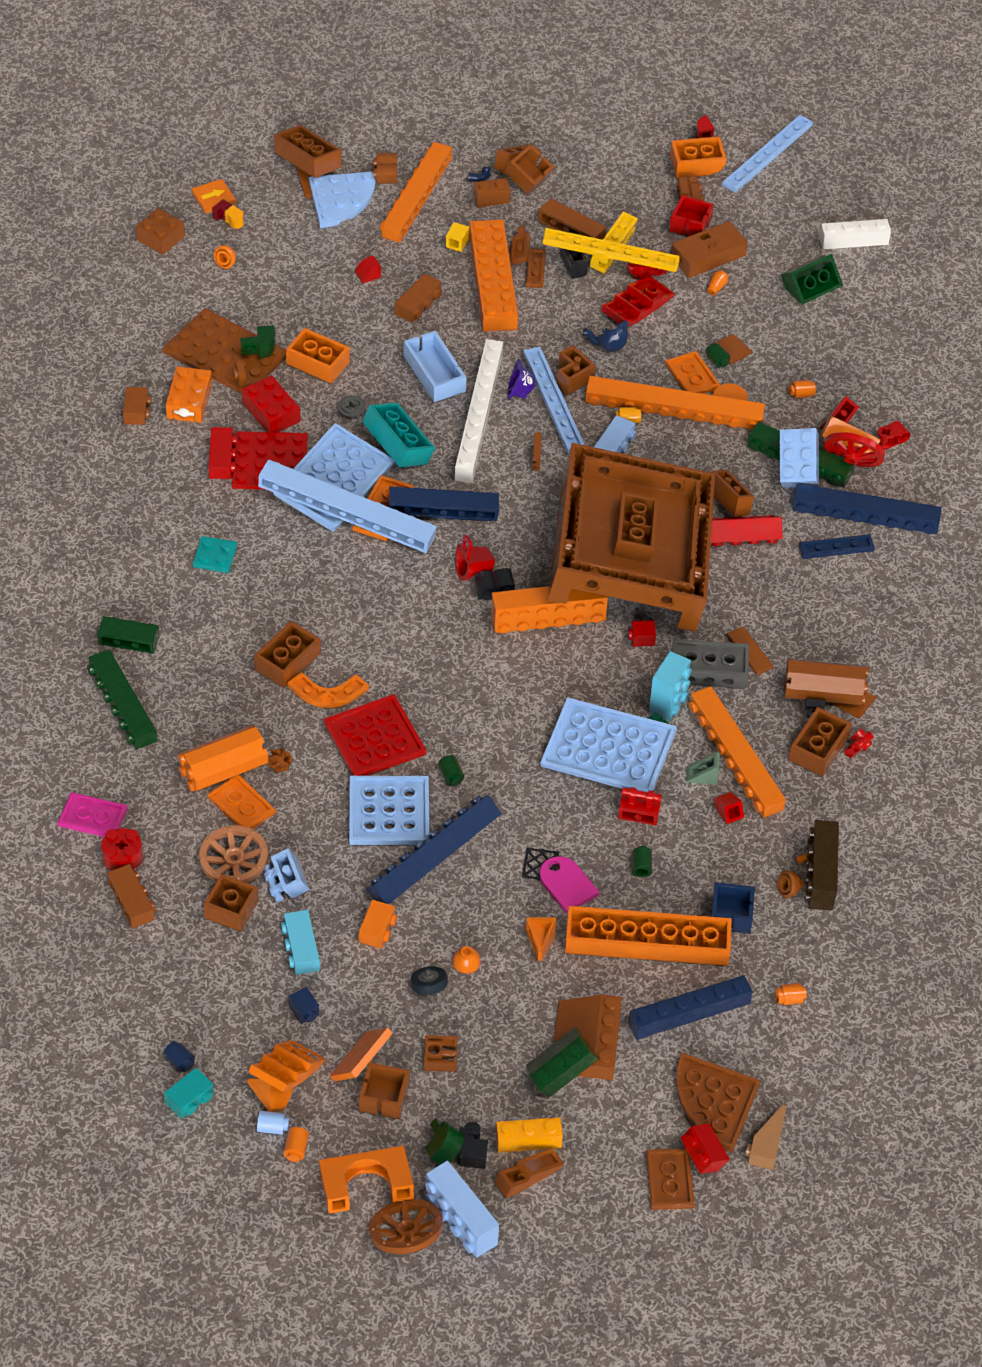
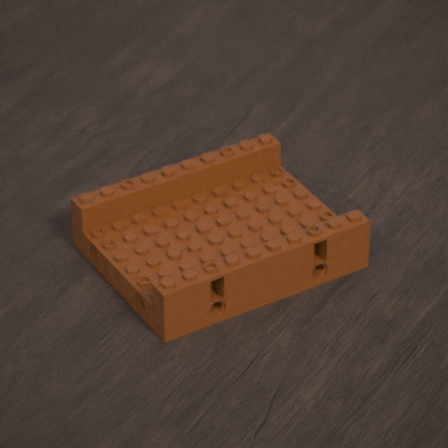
M572 443L562 475L548 600L567 604L572 588L678 611L677 628L696 632L707 602L715 473Z

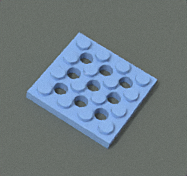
M350 776L349 845H416L421 840L425 842L429 839L427 836L429 834V776ZM366 792H373L374 795L371 796V797H368V796L365 795V793H366ZM386 792H392V793H394V795H393V796H390V797H388V796H386V795H384V794H385ZM412 792L414 793V795L408 797L405 796L404 793ZM366 808L374 809V811L371 813H368L364 810ZM386 808L394 809V811L391 813L385 812L384 810ZM412 808L414 809V811L408 813L405 812L404 809ZM366 824H373L375 827L367 829L364 826ZM386 824H393L394 828L387 829L384 826ZM406 824L414 825L411 829H407L404 826Z

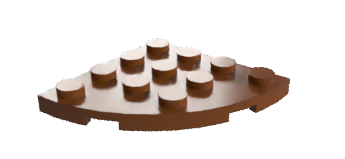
M681 1053L676 1074V1087L685 1115L693 1126L710 1124L724 1150L733 1153L760 1087L761 1080Z

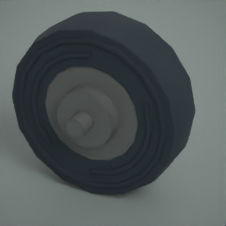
M423 967L411 975L413 990L422 995L439 993L448 984L447 974L441 967Z

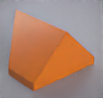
M557 917L526 918L525 930L537 961H542L555 940Z
M257 1077L248 1078L247 1083L269 1112L285 1109L294 1090L292 1088L282 1092Z

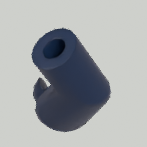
M482 167L481 173H469L468 181L481 182L491 176V168Z

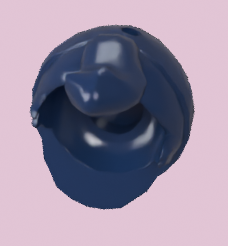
M627 320L623 321L614 330L602 329L604 334H600L597 337L590 329L584 328L583 336L588 337L592 344L600 346L605 351L616 352L621 350L627 343L629 322Z

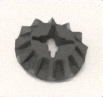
M346 396L339 401L338 412H341L342 416H347L348 419L350 417L356 419L357 416H363V412H366V403L358 396Z

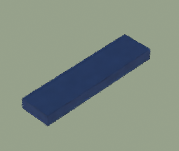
M870 534L799 542V549L803 559L873 552L875 550Z

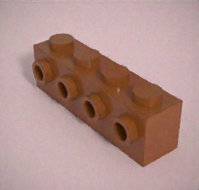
M552 198L539 209L538 221L554 230L602 240L606 235V226Z

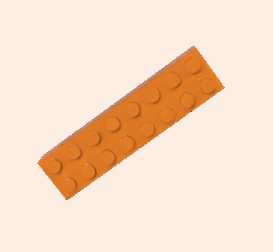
M504 220L470 221L469 237L483 332L517 330L518 312Z
M568 906L565 953L728 966L731 953L732 918Z

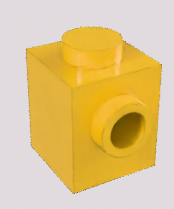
M454 222L446 234V248L462 252L469 240L470 227Z

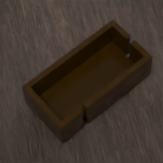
M815 820L814 826L809 829V837L807 838V849L809 851L806 858V866L808 867L806 884L808 885L805 892V901L809 902V909L833 911L838 882L839 822Z

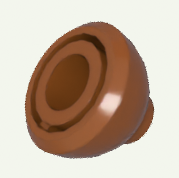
M784 870L778 876L777 888L784 898H791L797 895L804 887L803 879L793 871Z

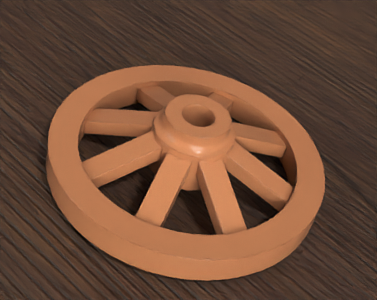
M234 825L222 827L212 832L203 841L199 851L200 865L206 876L217 882L221 874L232 869L234 876L229 877L248 883L257 878L265 869L268 861L267 845L263 837L251 828ZM234 835L246 837L239 848L235 847ZM227 836L229 848L227 850L224 849L216 841ZM251 841L258 845V849L244 854ZM210 847L223 857L207 856ZM260 856L257 864L246 862L249 859ZM209 863L224 865L215 871ZM242 867L250 871L240 875L239 868Z

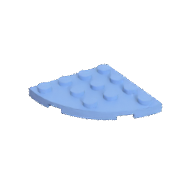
M373 171L325 175L316 178L308 177L320 228L336 226L341 221L348 218L351 220L369 204L375 189Z

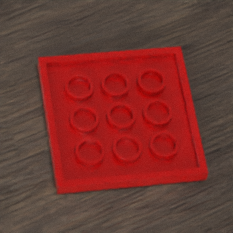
M236 431V459H234L235 472H233L232 489H264L258 486L259 474L268 460L294 469L307 454L308 433Z
M395 694L324 718V725L352 776H369L426 755V748Z

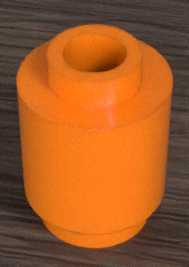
M792 381L788 387L789 395H792L793 399L814 396L816 393L814 381Z
M801 983L780 985V987L775 988L776 1002L783 1006L803 1003L804 999L807 998L805 986L802 987Z

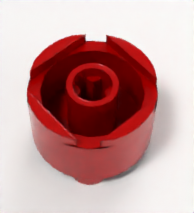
M127 828L110 829L106 832L101 843L104 865L110 871L128 864L131 865L133 870L139 867L143 861V850L138 832Z

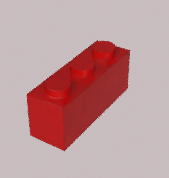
M211 427L209 479H231L232 472H235V462H232V459H236V448H233V446L236 445L237 436L233 435V427Z

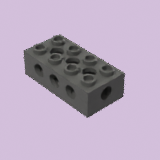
M673 639L671 652L691 660L690 668L692 672L688 679L690 685L747 687L749 644Z

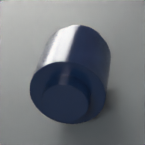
M173 1041L167 1045L164 1051L166 1059L180 1072L188 1071L194 1066L195 1056L182 1043Z

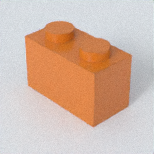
M375 900L371 901L359 930V943L382 949L384 943L389 942L391 931L389 930L391 926L395 927L398 915L395 914V906Z

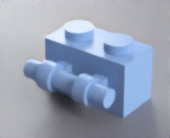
M289 848L271 857L274 868H271L269 864L266 865L264 877L269 882L271 887L269 889L276 902L283 900V891L291 898H295L310 890L299 860ZM277 876L280 880V883H277L276 881Z

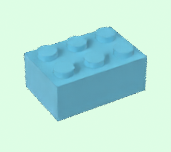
M671 651L653 676L649 713L657 712L667 721H670L673 716L676 717L678 715L680 704L685 703L689 696L687 690L690 681L688 679L692 672L690 659Z

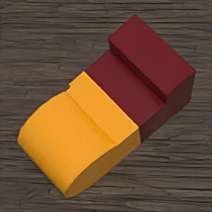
M224 199L212 207V218L214 220L222 219L234 229L243 227L244 213L239 208Z

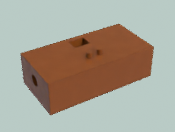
M728 221L672 243L671 254L680 256L678 266L688 278H691L746 256L748 241Z

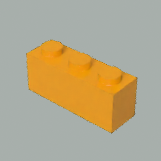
M560 1117L496 1122L498 1153L562 1148L563 1134Z

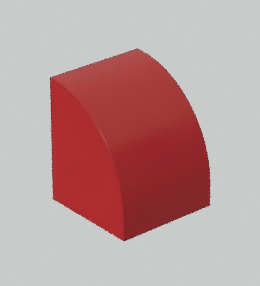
M707 115L701 117L697 122L696 139L714 137L715 127Z
M374 255L369 256L359 263L355 274L362 284L381 278V265Z
M732 792L714 798L716 809L726 824L744 818L742 800Z

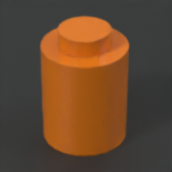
M300 1127L288 1129L283 1154L289 1161L298 1162L305 1158L309 1137L307 1130Z

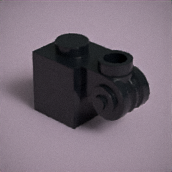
M469 1122L465 1127L459 1128L463 1133V1144L456 1158L460 1159L461 1167L485 1169L488 1140L480 1139L481 1126L477 1122Z

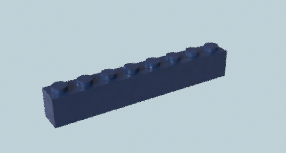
M797 483L792 510L799 513H811L818 516H829L836 519H847L854 522L860 521L872 525L878 524L890 528L896 527L908 531L937 534L942 507Z
M478 795L470 801L472 805L468 808L465 806L456 812L457 817L447 819L442 823L443 828L439 831L435 829L427 835L429 837L428 840L425 842L421 840L413 846L414 851L411 853L406 852L400 856L399 863L396 865L392 863L384 869L385 874L382 876L377 875L369 881L371 885L366 890L373 900L390 904L499 817L502 813L490 796L481 797Z

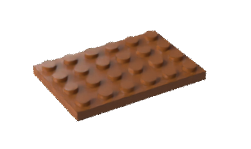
M206 308L162 348V353L191 368L211 370L212 379L242 394V388L267 378L286 359V350L276 345L273 354L267 358L260 359L259 354L241 355L240 338L257 337V335ZM243 360L246 371V385L239 386L238 379H234L233 368H236V361Z

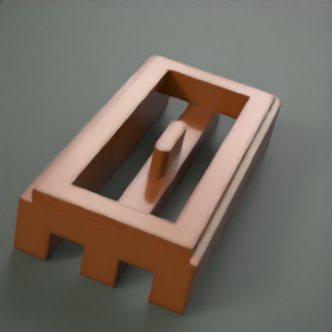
M539 432L534 433L532 470L537 471L540 470L542 434Z

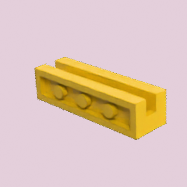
M623 211L603 240L626 245L635 233V225L638 218ZM592 255L590 267L605 274L615 259Z

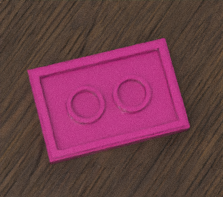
M71 792L58 820V826L104 837L108 830L120 828L128 806Z

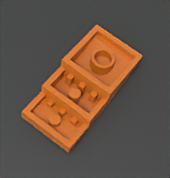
M288 1040L275 1044L273 1051L263 1054L261 1061L252 1064L248 1072L285 1092L296 1087L314 1074L326 1058L293 1040ZM309 1053L315 1055L318 1059L311 1057Z

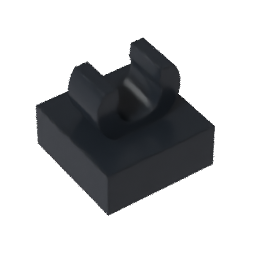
M806 699L807 717L810 718L811 711H815L817 707L824 710L826 700Z

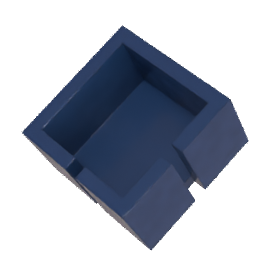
M715 882L711 917L732 918V932L750 934L753 921L755 887Z

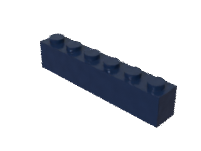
M389 486L387 507L414 517L497 521L499 493Z
M745 975L631 1010L628 1024L636 1040L749 1005L751 1004L753 991Z

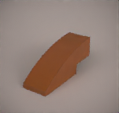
M553 1148L520 1159L516 1166L499 1171L494 1183L504 1197L508 1198L554 1174L564 1166V1163Z

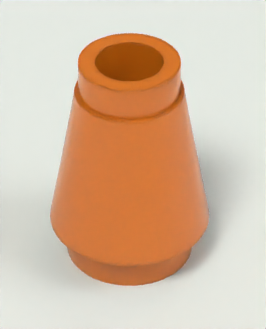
M718 270L713 273L707 293L715 296L728 283L729 277L724 271Z

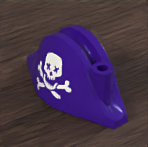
M520 359L516 360L507 391V399L514 396L525 399L535 387L534 376L524 367Z

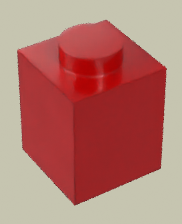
M654 620L632 621L631 629H628V640H632V647L655 646L656 629Z

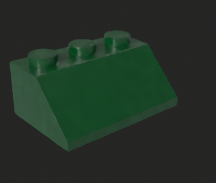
M832 254L819 256L780 274L786 290L801 305L843 286Z
M575 1026L526 1066L530 1077L540 1092L547 1097H551L599 1060V1058Z

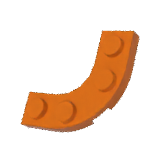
M302 672L287 682L288 688L303 701L321 708H336L347 705L369 690V685L357 674L343 684L333 688L320 687Z

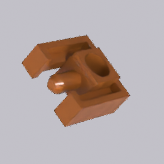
M425 1035L424 1071L456 1072L457 1058L455 1057L457 1056V1051L455 1050H457V1036ZM442 1047L454 1048V1050L442 1049ZM442 1058H454V1060H442Z

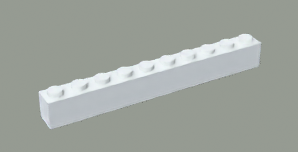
M486 339L455 466V481L473 483L503 357V341Z

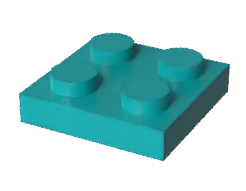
M201 536L193 561V568L230 573L238 542Z

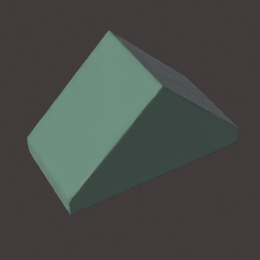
M715 752L688 765L687 782L717 785L720 753Z

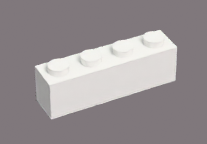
M888 219L821 224L819 239L822 249L888 245L891 229Z

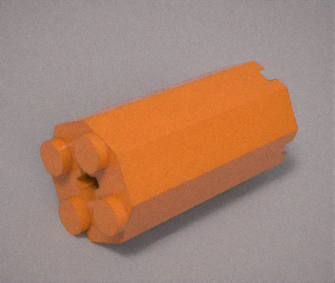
M251 725L181 752L177 755L181 764L178 768L181 776L186 777L188 780L187 786L190 792L198 791L267 764L268 752L267 749H263L262 744L264 740L257 727Z

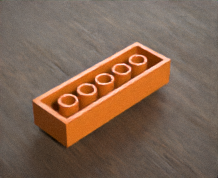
M549 586L493 592L491 619L494 633L504 634L510 631H526L528 629H545L546 627H563L572 624L581 625L583 623L606 621L608 596L571 588L567 604L548 600Z

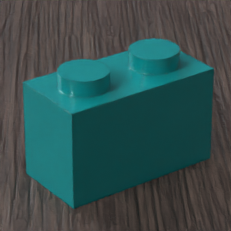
M196 1067L164 1092L165 1103L181 1119L186 1115L190 1116L200 1104L211 1100L214 1094L213 1083Z

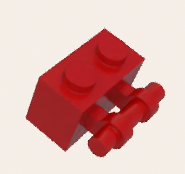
M623 787L618 819L657 826L662 794L654 793L651 790H648V792L640 791L635 787Z

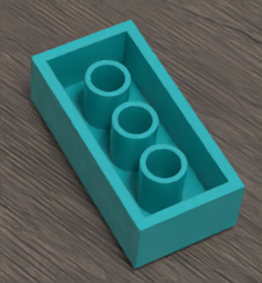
M398 402L369 405L362 423L399 467L426 465L429 463L435 449L434 445Z

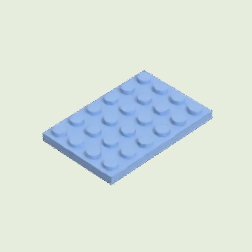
M334 423L294 469L365 497L375 486L379 476H384L393 466L394 460ZM273 493L279 499L332 532H335L344 521Z
M567 697L540 764L544 768L621 789L623 787H635L640 791H653L677 732V727Z

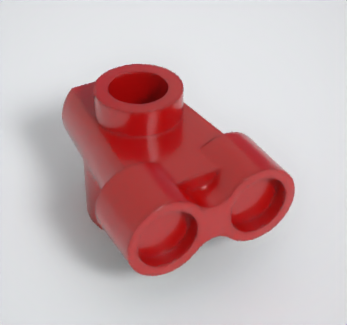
M861 728L850 737L853 743L845 749V755L852 758L859 751H865L873 744L871 742L874 738L873 734L869 731L866 733Z

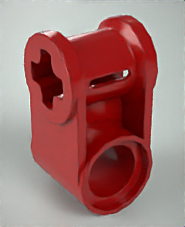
M894 421L878 429V438L881 439L879 445L884 450L892 448L898 444L905 443L910 438L911 433L900 421Z

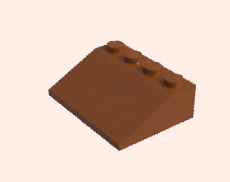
M601 994L559 1001L554 1043L576 1026L599 1058V1060L579 1074V1077L613 1080L622 997Z

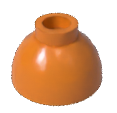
M226 245L215 249L213 257L217 266L223 269L231 268L236 262V252Z
M464 946L454 953L452 964L457 971L468 974L475 972L479 968L481 959L474 948Z

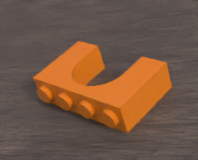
M404 1145L319 1160V1173L328 1214L350 1210L347 1184L353 1177L363 1173H373L383 1177L389 1185L393 1202L414 1199V1184Z

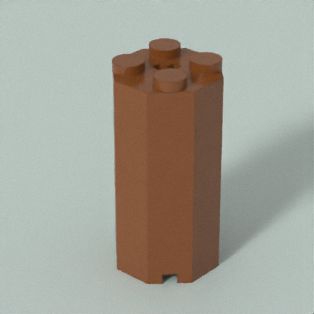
M788 659L784 697L865 705L866 693L868 692V682L865 678H868L869 667Z

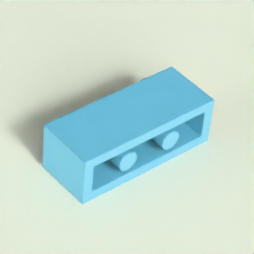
M308 910L285 913L284 922H281L282 934H287L285 947L286 951L291 952V956H288L290 968H294L295 975L320 971V960Z

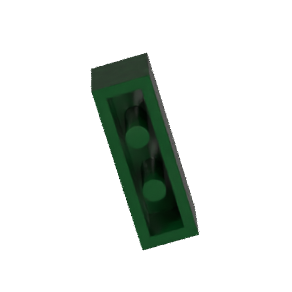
M103 616L97 636L98 645L154 654L160 634L159 625Z

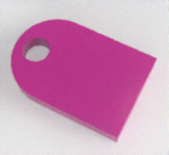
M553 857L546 860L541 866L540 881L566 914L568 913V906L580 907L599 896L597 888L573 860L566 857ZM553 864H557V866L560 869L557 871H552L549 869V867Z

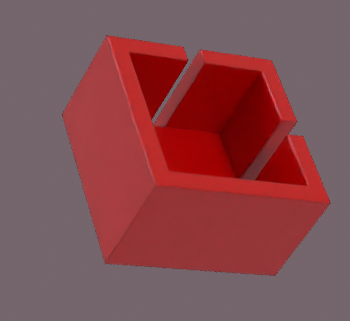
M682 195L671 215L670 231L681 235L686 233L688 237L705 231L712 220L714 204Z

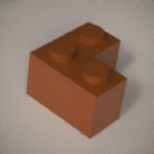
M573 345L559 353L557 385L567 395L588 384L590 376H595L596 365Z

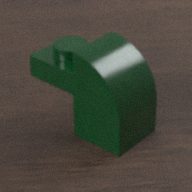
M274 325L257 326V337L240 338L241 355L259 354L260 359L272 355L276 348Z
M435 1118L430 1123L435 1136L426 1145L425 1149L430 1159L439 1165L447 1160L451 1164L461 1150L463 1133L447 1121L441 1122Z

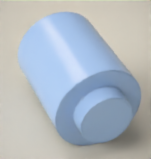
M259 1112L257 1132L283 1135L284 1131H288L289 1118H286V1113Z

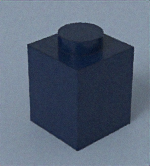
M307 987L288 996L289 1007L301 1024L312 1022L319 1016V1004Z

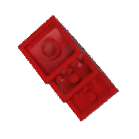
M648 276L628 284L625 291L615 294L614 300L602 304L601 311L619 324L627 320L629 322L628 327L667 303L674 297L675 293L653 277Z

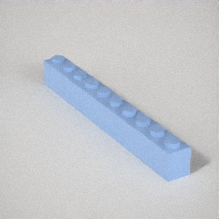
M268 460L259 474L258 486L424 553L428 552L435 539L437 526L429 522H424L414 516L384 506L379 502L356 495L346 489H341L328 482L281 465L278 462Z

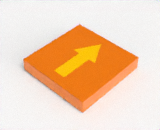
M222 179L191 188V193L205 213L212 212V207L222 199L232 205L236 204L235 197Z

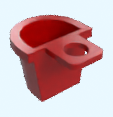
M463 535L462 544L457 545L455 553V568L458 578L461 581H466L473 577L475 573L493 571L495 558L487 547L472 546V541L468 535Z

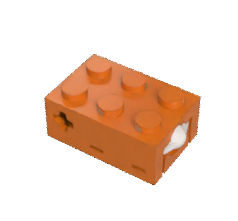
M176 366L166 402L167 419L175 418V420L202 423L212 388L211 370Z

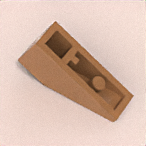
M782 1105L754 1135L752 1144L748 1143L745 1156L749 1157V1165L774 1169L787 1105Z

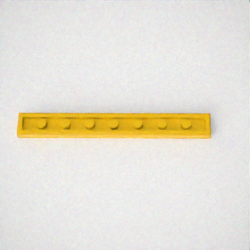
M545 228L542 242L544 245L677 272L680 257Z

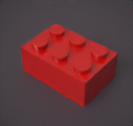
M272 375L242 388L243 405L266 432H280L301 422L300 407Z

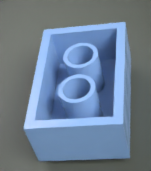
M816 428L780 430V483L783 488H795L797 483L819 486V434Z

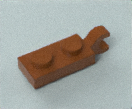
M525 225L517 228L518 235L513 236L510 261L513 265L529 261L531 236L528 231L525 232Z

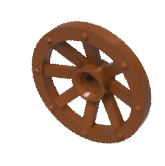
M410 1199L391 1203L379 1210L370 1222L369 1233L373 1244L378 1249L392 1254H408L422 1250L434 1243L443 1231L444 1222L442 1213L436 1205L425 1200ZM408 1210H420L414 1220L409 1219ZM402 1211L403 1220L400 1222L390 1217ZM427 1213L433 1217L431 1220L421 1224ZM384 1221L394 1230L379 1227ZM432 1227V1229L429 1232H423ZM380 1236H387V1237H393V1238L384 1240V1239L381 1238Z

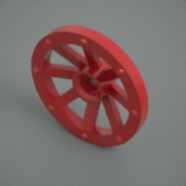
M832 433L826 437L824 443L826 451L845 458L844 461L851 465L876 467L881 465L885 458V451L878 443L854 433ZM841 441H848V446L845 447ZM854 442H855V443H858V444H861L862 446H861V447L854 446ZM868 449H871L872 451H874V452L864 453V452H865L866 450H868Z

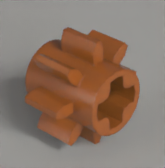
M285 748L272 750V755L268 757L270 768L275 769V773L288 771V766L292 764L291 754L285 751Z

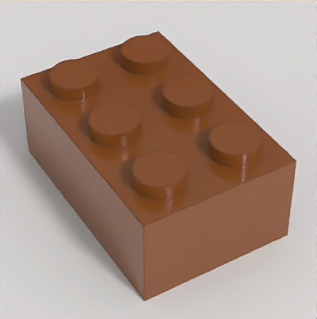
M290 621L254 655L255 670L285 688L288 685L287 682L299 675L321 654V639L293 621Z
M817 707L791 745L788 760L823 777L849 739L852 723Z

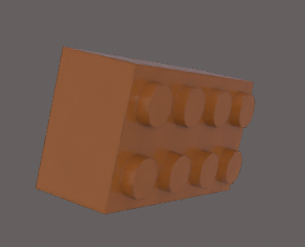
M298 125L274 134L275 153L312 177H320L323 174L341 168V149L304 126Z

